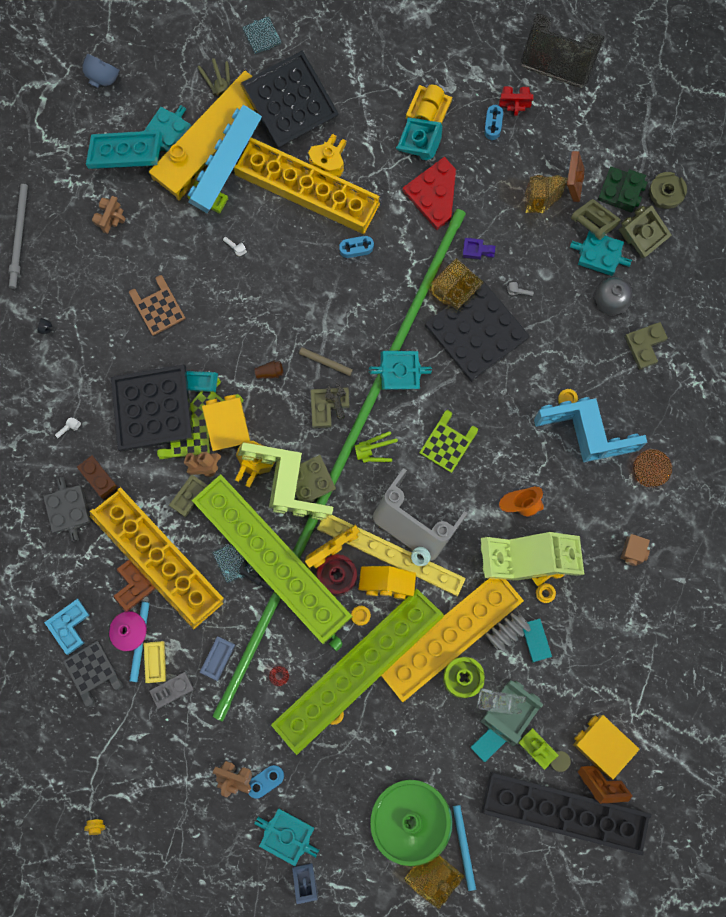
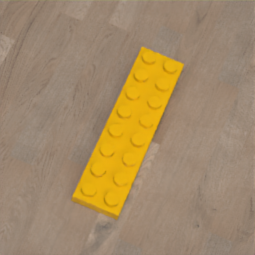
M489 578L445 614L381 677L398 698L404 702L524 600L507 580Z

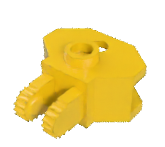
M332 134L323 145L310 148L308 152L310 165L319 169L323 168L324 171L340 177L344 171L341 153L347 141L342 139L339 145L335 147L333 144L337 136Z
M255 441L244 442L249 444L261 445ZM238 448L236 457L241 466L235 481L239 482L243 477V473L246 472L251 475L246 482V486L250 488L254 478L258 474L270 472L275 462L273 464H265L261 462V459L254 458V461L243 460L242 456L238 455Z

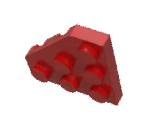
M445 156L402 188L405 195L436 230L449 222L452 215L456 169Z

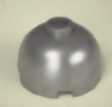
M617 277L608 278L601 282L594 295L598 309L604 314L611 316L624 313L630 306L633 298L632 288L629 283Z

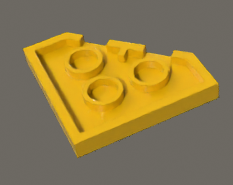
M356 524L308 554L305 559L308 567H319L325 562V558L328 555H334L342 550L344 543L347 541L350 543L358 538L357 534L360 530Z

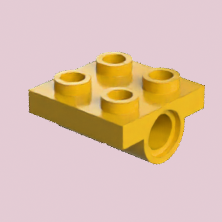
M419 85L407 111L406 119L409 117L441 122L442 124L452 102V97L445 95L443 89L437 85H428L427 88Z

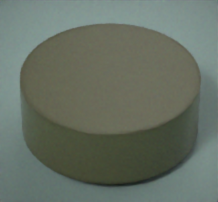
M556 751L559 756L550 763V766L558 772L566 771L571 763L570 757L563 751Z

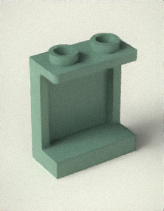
M510 680L506 683L480 722L514 746L519 742L522 733L537 711L542 708L543 704L538 696L526 692L521 683Z

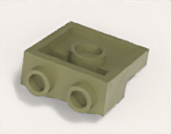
M652 205L647 207L641 206L634 211L636 215L632 218L624 219L621 222L622 226L618 229L627 243L633 244L641 258L648 256L672 236Z

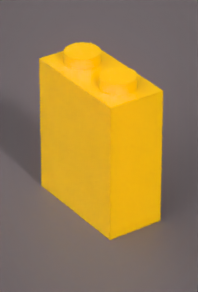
M236 395L224 397L225 401L217 402V399L205 401L206 405L202 406L213 451L251 441L241 398H236Z
M595 715L587 723L589 727L585 732L581 730L575 736L576 742L573 745L605 776L613 780L640 749L604 715H599L598 717Z

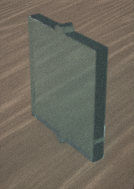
M269 16L259 21L255 20L254 23L242 27L255 54L266 49L270 50L271 47L281 44V40Z
M225 544V547L213 552L227 583L244 577L239 573V568L245 558L232 544ZM248 563L244 570L250 573L255 569Z

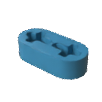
M498 105L490 106L486 114L484 134L490 140L497 139L501 132L503 109ZM493 112H497L496 120L493 119ZM492 125L495 126V129H494L495 132H494V133H491V126H492Z
M369 236L345 239L339 245L340 254L345 258L368 255L374 249L373 239ZM363 242L367 243V249L363 246ZM346 245L349 246L350 252H347V251H346V249H345V246H346Z

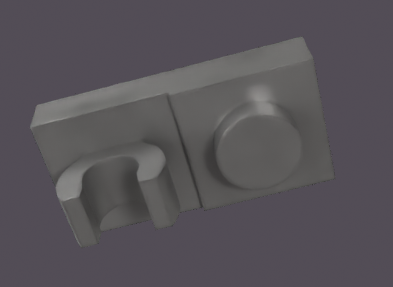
M184 672L150 690V694L157 708L160 709L195 689L187 673Z

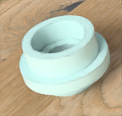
M417 547L412 551L411 559L415 565L425 566L430 562L431 556L426 548Z

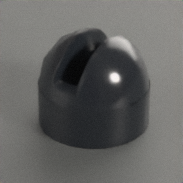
M41 318L37 332L41 334L50 333L52 329L48 327H52V323L47 319Z

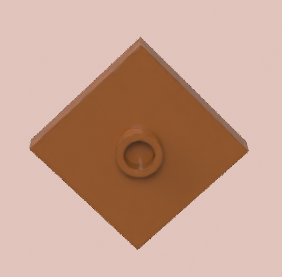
M572 151L567 179V186L573 202H580L585 168L579 151Z

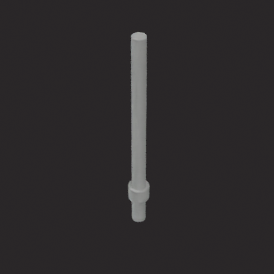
M26 184L20 185L12 262L9 265L8 271L10 274L9 288L15 289L17 286V277L20 275L21 268L19 260L28 185Z

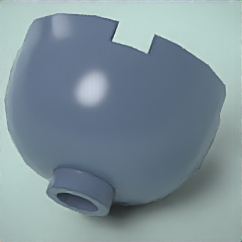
M90 54L86 55L82 65L84 76L89 79L88 83L99 88V85L109 86L114 83L120 71Z

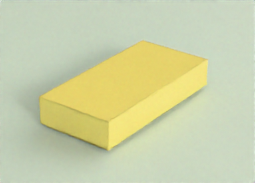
M165 642L144 643L145 683L166 682Z

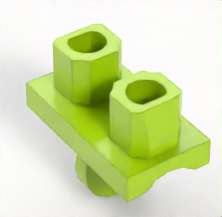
M533 728L518 742L544 770L559 756Z

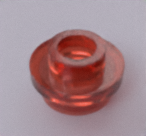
M276 666L270 671L269 679L275 686H283L289 680V672L282 666ZM279 672L283 674L281 680L276 679V674Z

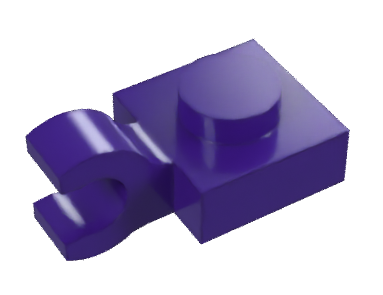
M465 238L463 258L481 260V255L494 258L496 246L483 245L482 239Z

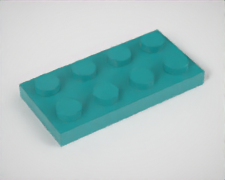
M160 130L91 134L86 166L88 169L157 165L162 134Z

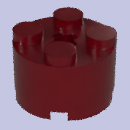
M334 554L327 557L325 562L318 567L317 578L333 596H343L354 588L357 580V570L348 557ZM339 571L342 578L339 577L338 580H335L332 574H336Z

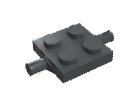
M60 477V479H56L59 490L43 497L52 533L69 531L71 542L79 540L77 529L82 525L91 523L83 487L78 485L66 488L65 478Z

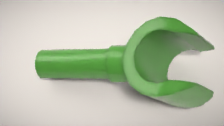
M334 634L331 637L333 640L329 645L338 651L342 646V641Z

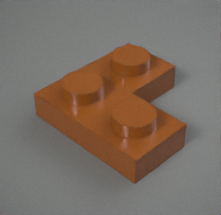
M130 560L117 568V572L128 585L115 594L113 598L125 612H128L156 588Z
M581 766L578 774L600 804L629 802L632 798V794L621 780L606 781L596 766Z

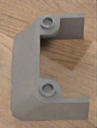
M403 468L374 511L373 522L411 551L417 547L426 548L431 556L430 561H433L442 552L468 513L464 511L454 526L441 521L430 530L399 508L404 501V493L398 488L406 477L407 470Z

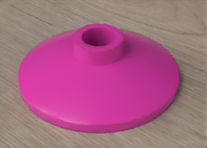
M130 611L116 616L109 629V637L112 644L122 651L137 649L145 640L147 633L144 619L139 614ZM126 627L127 632L123 634V629Z

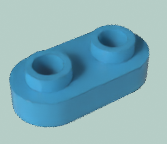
M272 765L252 778L249 782L251 787L249 796L261 798L281 784L284 779L283 770L279 766ZM271 772L277 774L276 780L270 778ZM255 784L260 785L259 792L253 790Z

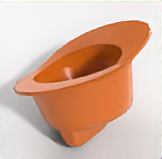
M534 486L510 492L500 499L499 507L505 512L518 511L523 516H532L544 509L541 500L543 490L540 487Z

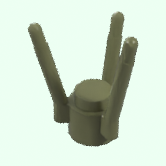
M213 58L212 63L217 76L214 85L201 66L197 68L212 89L213 95L220 97L231 85L229 64L227 61L225 62V81L224 78H221L216 60Z

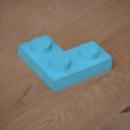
M76 599L44 622L66 655H69L84 644V641L74 627L90 615L79 599Z

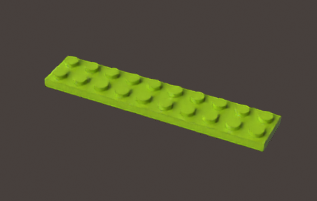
M221 474L192 500L322 644L327 642L353 617Z
M416 589L414 596H408L274 721L271 726L296 755L299 754L444 617L443 613Z

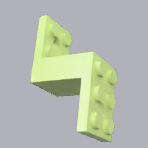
M244 442L241 444L238 455L242 456L243 460L254 461V458L261 459V462L265 464L276 462L269 508H272L273 512L285 514V512L289 511L293 512V516L298 517L312 515V519L323 520L332 515V506L294 500L302 453Z
M547 532L510 540L492 537L481 538L485 578L524 580L554 574L584 575L580 536Z

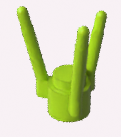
M388 431L367 441L359 442V445H355L357 459H363V463L392 462L391 458L369 456L372 455L371 449L398 442V439L395 438L370 445L391 435V432Z

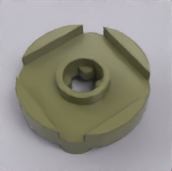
M672 172L658 174L649 188L650 198L657 208H675L683 202L687 193V185L684 179L675 176V173ZM665 187H668L669 190L672 189V192L670 194L664 191Z

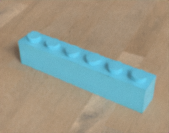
M245 105L241 109L236 108L231 117L235 120L232 125L228 123L223 131L226 136L223 141L221 139L218 140L214 147L217 150L215 155H210L205 163L208 165L206 171L201 170L196 179L199 181L197 187L192 186L188 193V196L191 197L188 202L205 213H208L262 118L261 115Z

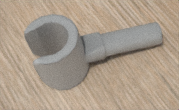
M511 282L507 286L508 294L511 296L517 294L533 296L534 294L533 291L518 289L517 282Z

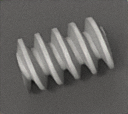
M518 610V616L513 613L510 614L511 621L507 618L504 619L505 626L498 623L500 630L492 628L493 635L485 633L497 650L499 648L505 651L504 643L511 646V639L518 641L517 634L522 637L524 636L523 629L528 632L531 630L529 624Z

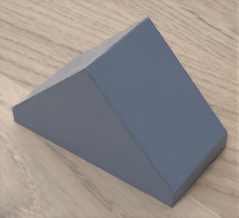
M313 864L292 867L296 903L301 904L318 900Z

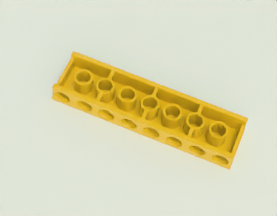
M244 71L175 143L181 144L186 148V159L182 162H174L170 159L168 151L158 161V164L154 165L149 171L152 179L176 196V199L180 200L192 188L195 181H198L196 179L201 170L206 171L208 165H205L210 155H215L217 150L214 147L218 140L221 139L223 141L226 136L223 131L228 123L232 125L235 120L231 117L236 108L241 109L245 105L255 111L240 85L241 82L253 77L247 71Z
M251 137L239 162L234 166L236 176L362 234H365L380 205V196Z
M121 487L101 505L90 511V518L140 570L193 630L223 605L224 598Z

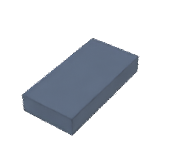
M217 636L200 673L218 681L233 652L235 644Z

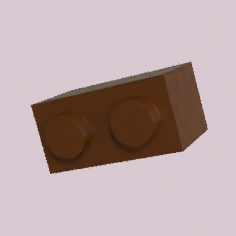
M93 455L77 466L78 470L104 501L119 489Z

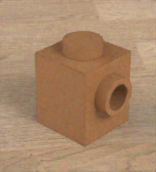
M630 534L626 538L620 559L625 560L626 564L637 566V564L639 565L647 561L650 550L647 549L650 540Z

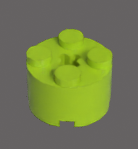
M456 658L444 670V686L454 697L463 699L475 696L484 686V670L472 658ZM466 673L468 675L466 678L468 682H460L461 677L459 674L463 675Z

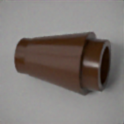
M273 360L255 368L257 379L279 378L284 375L281 361Z

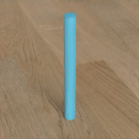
M148 602L141 603L140 616L144 619L145 623H147ZM143 643L134 650L130 681L138 682Z
M456 805L452 806L465 877L468 891L476 890L461 806Z

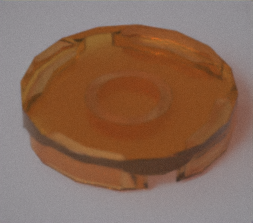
M649 449L643 451L636 457L633 463L635 478L646 487H659L668 481L672 474L670 459L659 450Z

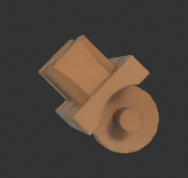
M114 196L111 199L101 198L99 208L105 210L104 215L95 213L92 218V222L107 234L111 226L117 227L118 222L124 223L126 220L122 215L124 210L120 208L121 205L117 202L118 198Z
M201 452L199 455L188 453L184 460V464L188 466L187 473L189 475L204 474L206 477H212L218 470L217 462L221 456L218 453L209 454L208 452Z
M225 761L221 768L215 767L213 774L217 777V788L221 789V795L228 797L231 793L236 794L238 790L249 794L251 790L249 784L252 778L251 770L243 767L237 775L234 773L236 770L235 765Z

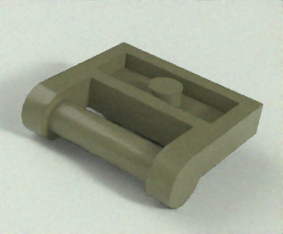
M594 199L576 210L571 217L573 221H578L593 232L599 240L618 226L621 221L620 218Z

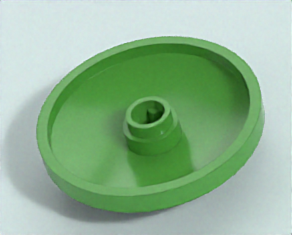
M417 780L401 781L388 787L375 802L371 814V833L377 848L389 860L404 866L424 865L438 857L448 844L452 832L451 810L443 795L431 785Z

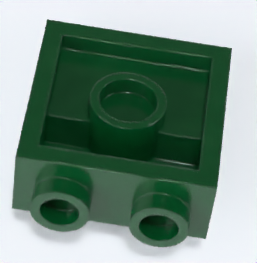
M610 166L598 201L632 213L634 207H639L641 202L640 191L644 192L648 181H645L646 175L631 169L626 172Z

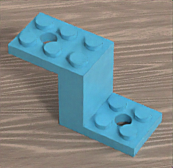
M585 397L575 403L565 401L560 403V406L555 407L546 405L541 407L534 418L535 426L572 419L583 462L637 452L647 443L646 435L639 436V434L629 435L627 439L623 440L613 438L607 442L596 398L590 399V397Z

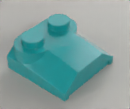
M408 117L396 149L419 155L422 160L432 159L442 138L443 126L441 122Z

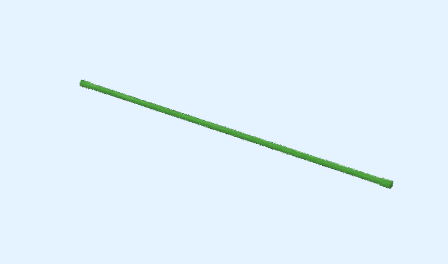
M456 209L445 236L389 351H400L447 250L466 215L463 210ZM380 374L377 375L332 468L330 477L334 485L382 388ZM332 491L319 497L316 504L326 505ZM312 515L309 516L293 550V553L299 559L318 520L312 519ZM274 592L212 716L220 721L224 720L231 706V701L281 599Z

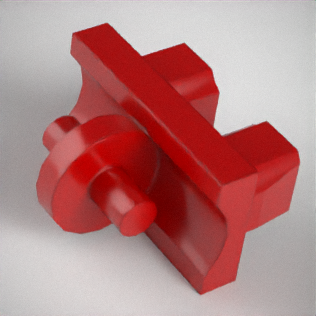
M504 86L500 95L499 106L507 108V111H513V115L518 116V111H525V108H531L533 94L530 93L529 87H521L519 94H513L511 86Z

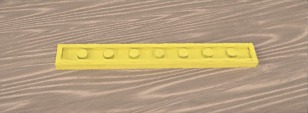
M330 515L326 519L321 520L317 530L334 538L353 525ZM359 527L360 532L357 534L359 537L350 543L348 541L345 543L396 568L415 572L417 578L455 596H458L466 579L432 562L425 566H417L412 562L411 552Z

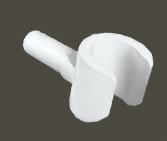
M224 237L223 241L233 248L237 256H242L247 252L243 243L236 246L235 243Z
M69 418L66 421V425L55 436L59 438L70 428L74 431L77 430L81 422L77 419Z

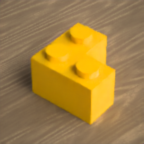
M361 566L358 590L366 591L368 596H378V593H380L382 596L394 595L395 599L405 600L406 596H414L416 573L391 566Z

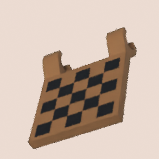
M162 275L155 278L161 290L142 300L136 289L129 291L152 336L186 319Z

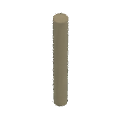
M303 347L300 349V355L348 376H351L353 369Z

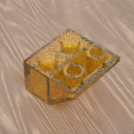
M542 175L530 176L525 192V213H544L561 198L568 181L567 177L559 175L544 177Z
M456 258L431 283L430 292L443 304L459 309L484 282Z
M439 855L429 863L414 866L404 880L420 896L440 909L465 876L444 857Z

